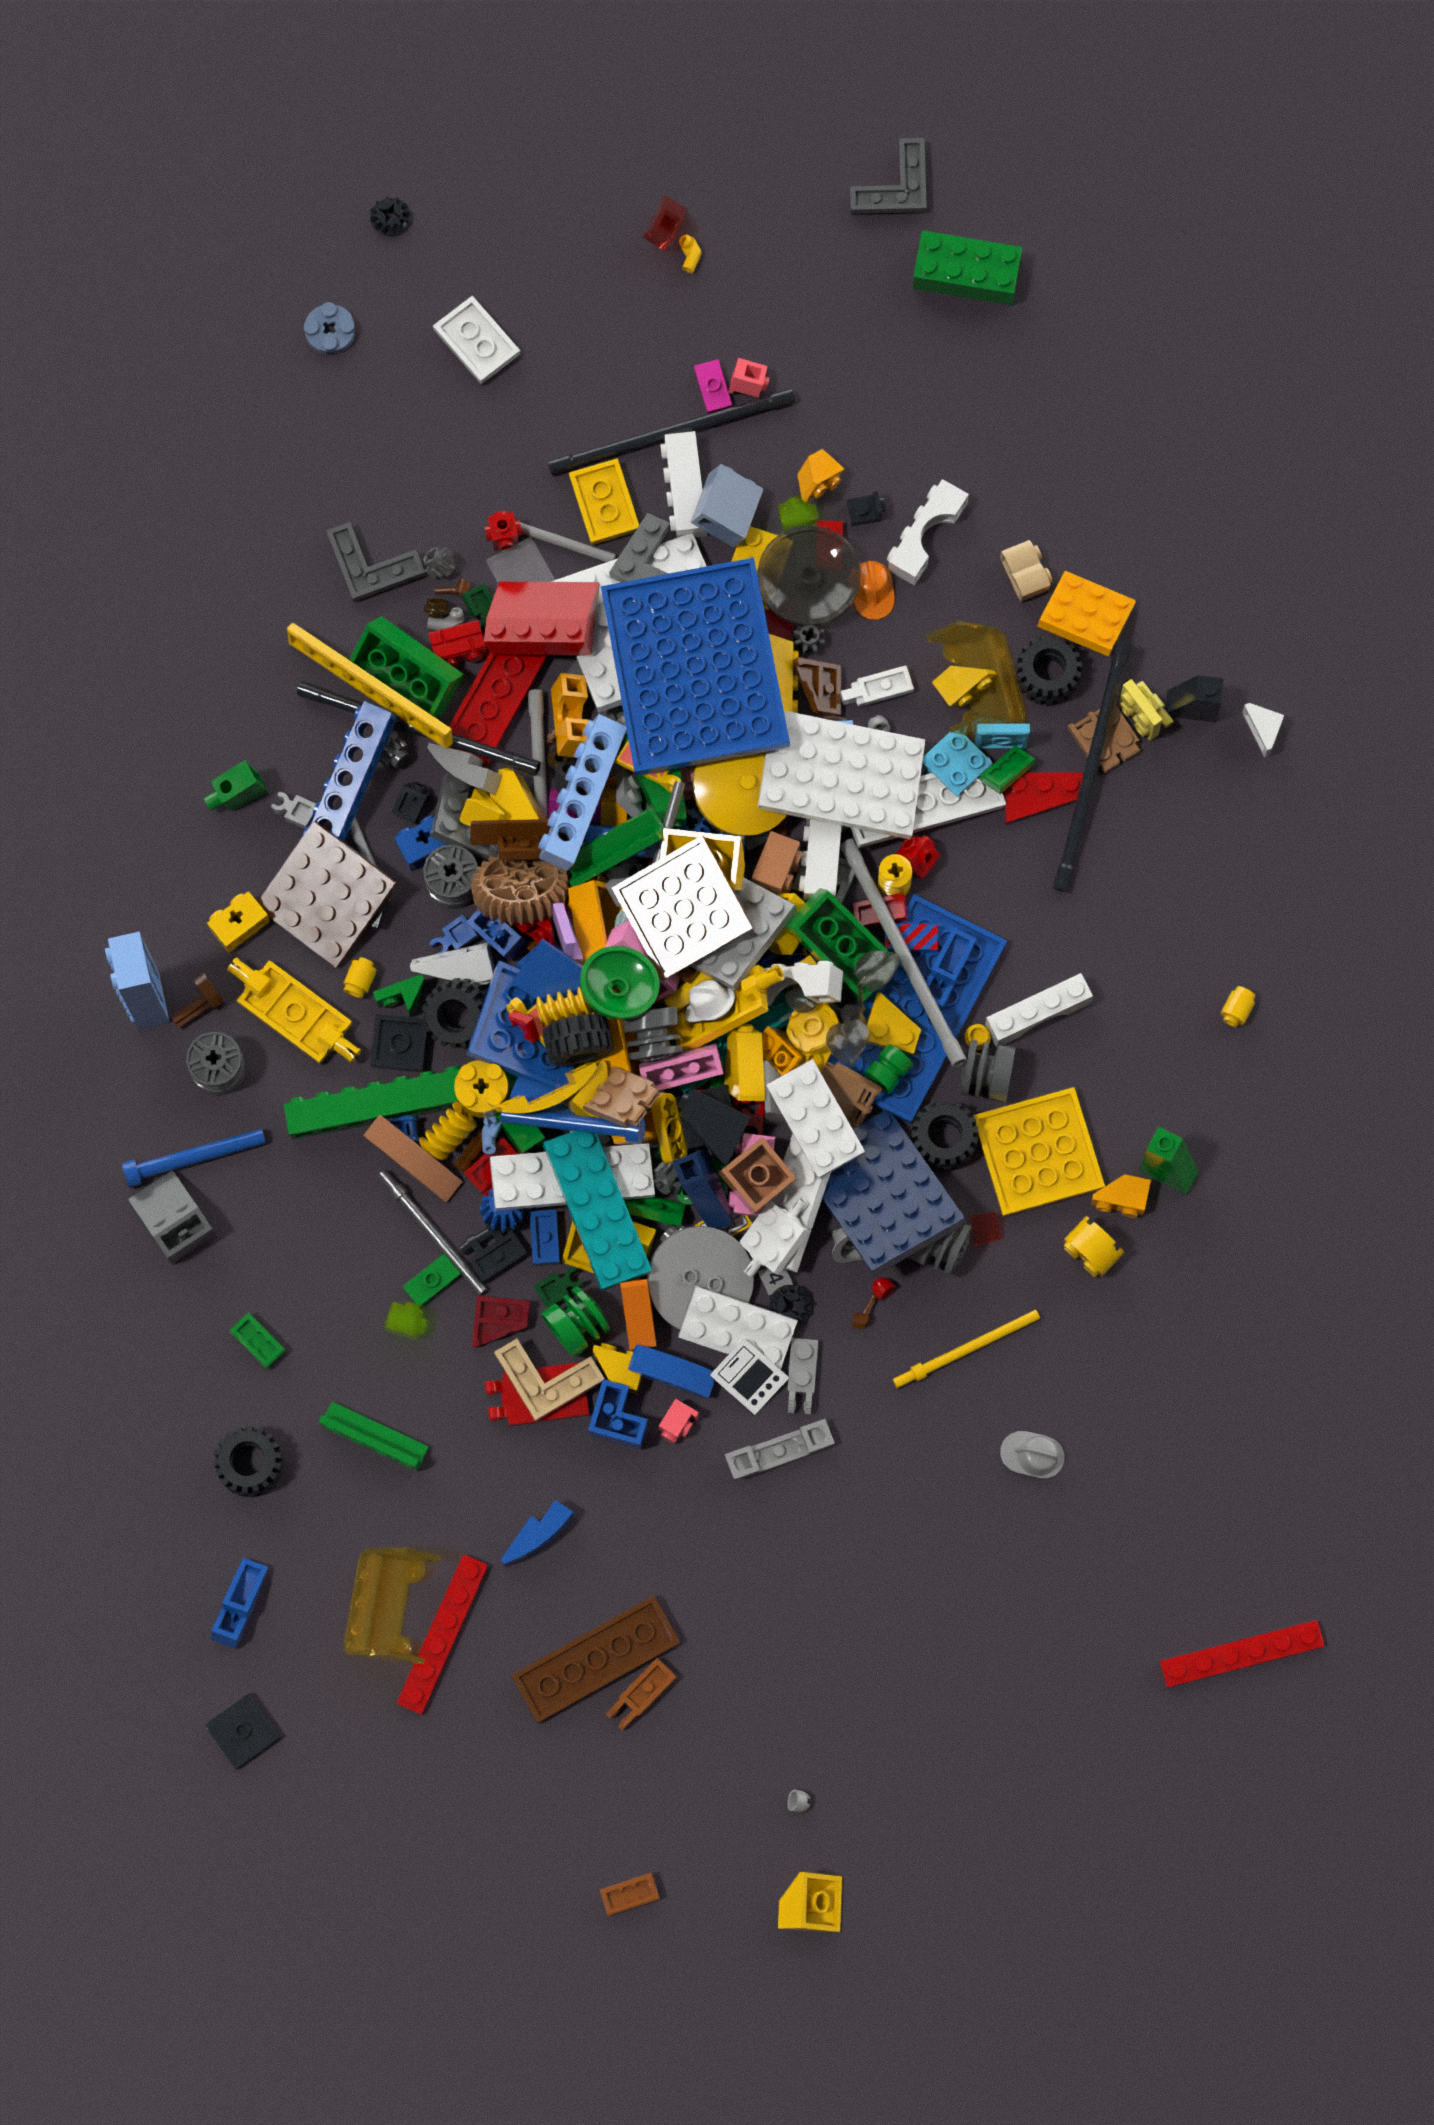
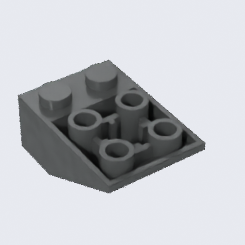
M173 1170L128 1199L171 1264L216 1236L212 1227Z

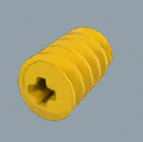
M896 854L889 855L882 860L879 866L878 889L883 896L899 893L906 895L909 892L912 878L910 862L905 857Z
M578 987L577 995L575 996L568 989L567 998H564L559 991L555 1001L550 994H547L546 1003H543L540 997H537L536 1000L538 1015L543 1027L544 1023L548 1026L563 1018L585 1013L595 1014V1010L584 999L580 987Z
M459 1102L453 1103L454 1110H446L447 1117H439L440 1124L434 1123L432 1125L434 1131L427 1130L425 1132L427 1139L425 1137H420L419 1139L421 1147L436 1159H446L449 1153L453 1152L456 1146L460 1145L463 1139L467 1138L470 1132L476 1128L474 1116L464 1110Z

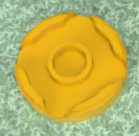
M808 1002L799 1006L791 1013L786 1032L795 1048L801 1052L813 1054L827 1050L836 1041L839 1035L840 1023L837 1015L828 1005Z

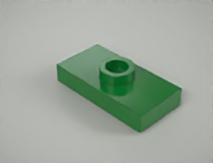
M1015 745L981 774V782L998 794H1001L1035 765V758Z
M443 1254L406 1283L403 1289L415 1304L421 1308L459 1278L461 1273L447 1256Z
M249 1312L229 1330L266 1369L286 1352L280 1343Z

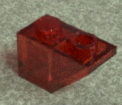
M664 195L642 238L665 250L674 241L684 221L686 208Z

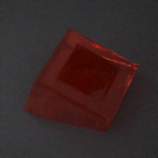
M996 1211L970 1216L975 1245L1002 1239Z

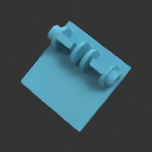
M957 727L923 756L922 763L925 765L923 769L925 774L933 773L956 797L992 764Z

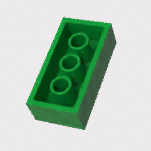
M922 230L912 289L1012 305L1022 247Z
M382 616L366 625L349 661L436 719L444 714L464 675Z
M819 888L785 925V928L818 961L834 963L833 966L843 971L842 985L855 999L865 1001L900 964L826 889Z

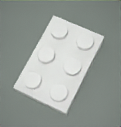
M473 296L433 325V330L480 384L484 383L520 355L518 347Z

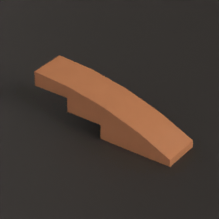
M381 1115L377 1117L363 1135V1137L383 1151L386 1156L401 1166L404 1171L444 1202L449 1200L462 1183L458 1177Z

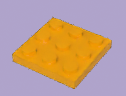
M1065 571L1037 627L1109 657L1134 608L1136 600Z

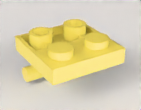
M1131 679L1123 684L1119 706L1126 716L1130 715L1136 722L1134 724L1135 728L1142 737L1146 736L1151 741L1159 735L1161 724L1165 728L1173 724V719L1164 709V703L1156 693L1153 694L1143 681L1136 685Z

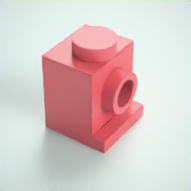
M738 358L728 393L733 394L736 391L759 398L760 392H766L769 377H765L768 366Z
M675 1399L659 1425V1430L663 1432L661 1436L675 1444L681 1436H687L693 1426L690 1420L697 1421L699 1412Z

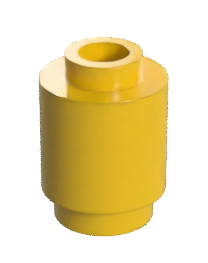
M361 957L359 960H353L343 982L345 985L343 991L351 996L363 998L364 994L368 993L377 971L373 967L374 963Z
M1237 986L1235 991H1231L1220 1013L1224 1017L1223 1021L1232 1027L1244 1025L1255 1004L1254 999L1256 995L1244 987Z

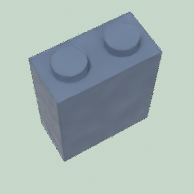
M720 464L708 474L690 523L734 548L746 538L763 488L756 485L754 481L737 474L732 468Z

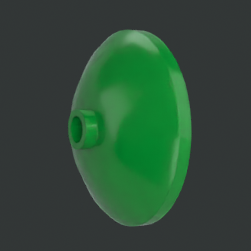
M610 946L594 952L586 960L580 973V989L589 1006L599 1014L611 1019L628 1020L643 1015L653 1006L659 993V977L654 965L642 953L629 947ZM613 989H618L621 993H615Z

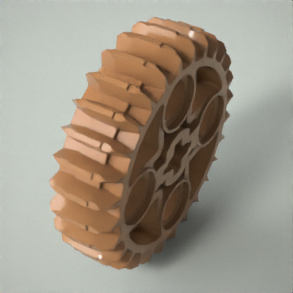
M498 855L496 858L490 856L489 862L483 861L481 867H477L478 873L473 874L471 888L474 904L477 906L478 911L483 912L484 917L490 916L491 921L499 919L500 924L507 921L511 926L514 922L520 923L521 926L523 922H530L532 925L533 920L537 919L542 922L544 916L551 918L553 904H565V900L568 899L569 883L566 870L544 860L524 859L508 861L499 860Z

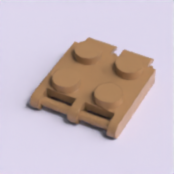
M1114 705L1099 767L1104 774L1120 764L1117 758L1118 755L1123 761H1126L1140 751L1136 745L1139 743L1138 737L1116 705ZM1100 709L1094 713L1092 711L1087 713V717L1076 724L1071 723L1067 725L1068 730L1087 758Z
M826 1062L821 1075L851 1128H858L866 1114L871 1112L873 1108L872 1103L876 1095H880L882 1088L839 1062L836 1065ZM869 1092H871V1095H870L868 1101L866 1102L865 1100H866V1098H867ZM860 1110H861L862 1112H861V1114H860L858 1120H856V1117H857L858 1113H859Z
M613 1066L609 1071L611 1073L603 1085L599 1084L596 1088L597 1093L589 1103H585L583 1109L590 1114L624 1128H627L629 1125L636 1127L647 1113V1111H644V1107L650 1108L660 1095L659 1090L656 1089L654 1082Z

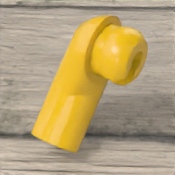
M686 234L679 239V245L686 255L682 269L687 273H693L702 252L696 240Z

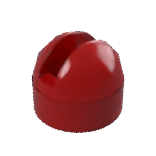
M879 1277L873 1282L872 1290L874 1295L880 1301H883L893 1293L896 1286L889 1279Z

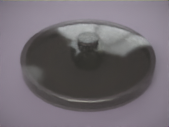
M804 525L782 532L767 545L758 565L757 576L764 603L777 617L796 626L805 627L812 625L816 627L835 621L852 606L860 588L861 570L854 549L841 535L821 526Z

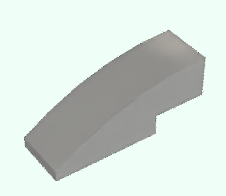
M428 743V750L448 772L473 787L496 795L502 775L482 768L483 759L470 753L451 748L446 749L440 745Z

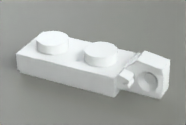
M902 666L858 678L856 682L851 683L852 688L841 691L840 695L843 705L857 702L858 706H865L914 692V687L907 666Z

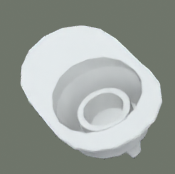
M713 980L699 983L689 991L690 1004L685 1011V1019L688 1022L715 1020L723 1016L734 1003V991L731 988L721 986Z

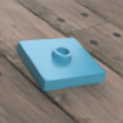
M977 724L975 746L978 749H1011L1016 745L1021 749H1026L1030 734V724Z

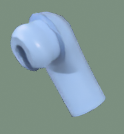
M496 1115L484 1118L482 1148L485 1154H493L496 1151L495 1140L502 1127Z

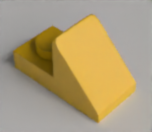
M475 788L472 797L465 802L460 821L471 826V821L503 820L504 813L485 791Z

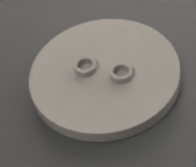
M694 1226L679 1230L659 1245L650 1261L652 1272L647 1274L651 1302L660 1316L678 1329H681L695 1286L749 1303L754 1283V1277L752 1278L744 1272L751 1262L749 1256L735 1238L719 1229Z

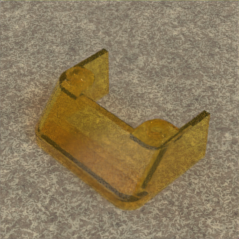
M957 620L926 636L927 641L943 645L944 657L951 663L960 665V667L994 670L997 674L991 679L992 684L983 691L978 690L972 695L973 700L970 702L971 710L963 714L961 723L950 727L951 733L976 736L977 724H1023L1026 721V713L1006 638L1000 629Z
M408 1547L366 1548L362 1551L358 1560L344 1639V1651L347 1655L399 1664H424V1658L410 1655V1641L407 1637L400 1636L409 1583H417L424 1576L425 1562H441L442 1556Z

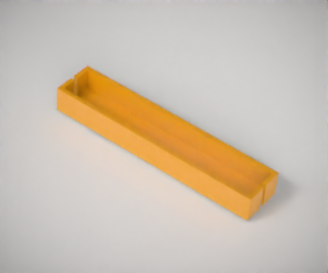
M592 880L568 888V904L572 911L573 928L583 956L582 966L594 952L605 948L610 932L615 928L616 917L622 909V906H616L606 888V882ZM613 989V992L621 993L618 989ZM607 1017L614 1050L598 1061L603 1060L606 1063L608 1077L611 1074L609 1071L613 1066L641 1077L639 1063H643V1061H629L628 1056L629 1053L639 1052V1046L627 1047L626 1043L637 1039V1034L624 1033L622 1020ZM647 1111L643 1117L645 1119V1135L641 1144L649 1143V1145L658 1143L652 1113ZM611 1135L614 1144H635L627 1143L625 1137Z

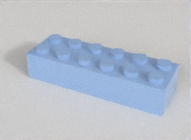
M140 932L109 938V948H105L108 964H110L112 971H114V973L110 974L112 985L131 1023L135 1022L139 1030L170 1023L160 975Z

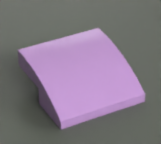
M553 904V921L563 952L582 965L583 956L571 919L567 917L564 904Z

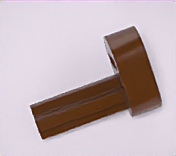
M204 972L193 979L202 994L171 1015L172 1020L179 1029L208 1008L212 1007L215 1009L225 1002Z

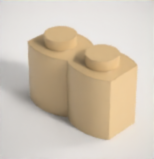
M1028 540L1001 551V562L1020 602L1049 591L1052 576L1048 568H1043L1039 561L1042 559L1037 545L1033 546L1031 541Z

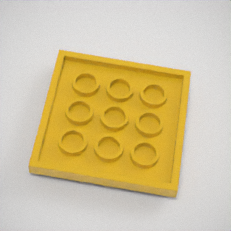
M1074 1087L973 1115L976 1120V1127H978V1138L1002 1217L1098 1191L1105 1187Z

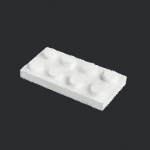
M813 1059L766 1085L818 1179L865 1153Z
M695 1286L678 1337L726 1354H730L745 1338L781 1370L797 1320Z

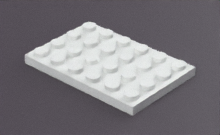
M784 711L791 747L765 752L757 809L910 839L913 833L925 739Z

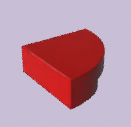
M515 1010L508 1015L513 1027L518 1025L525 1033L523 1035L525 1039L534 1043L540 1038L533 1017Z

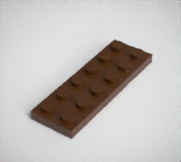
M653 1595L511 1676L536 1722L539 1724L680 1644V1641Z

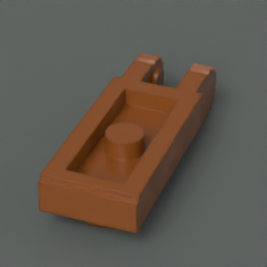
M658 1658L655 1659L619 1696L620 1699L606 1713V1716L609 1719L615 1717L626 1704L632 1711L618 1725V1728L623 1731L677 1677Z

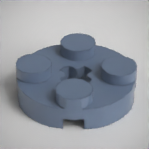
M331 302L324 303L322 306L311 311L304 323V331L309 346L320 354L342 353L350 347L354 340L355 326L351 314L345 308L334 305ZM334 325L336 332L325 334V326Z

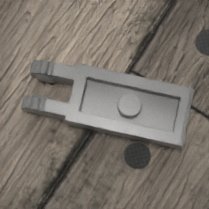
M791 1338L787 1391L789 1393L788 1413H794L796 1409L795 1393L806 1394L804 1411L805 1414H811L812 1395H814L818 1340Z

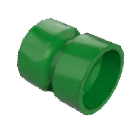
M887 1044L878 1056L880 1061H873L864 1071V1074L870 1081L879 1085L884 1093L891 1094L899 1084L898 1077L907 1075L914 1067V1064L898 1048Z

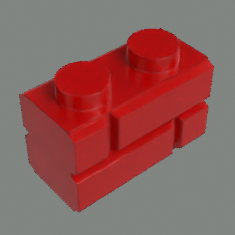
M478 620L428 633L433 653L453 667L458 666L459 662L466 660L469 663L478 662L483 659V656L487 655L486 645Z

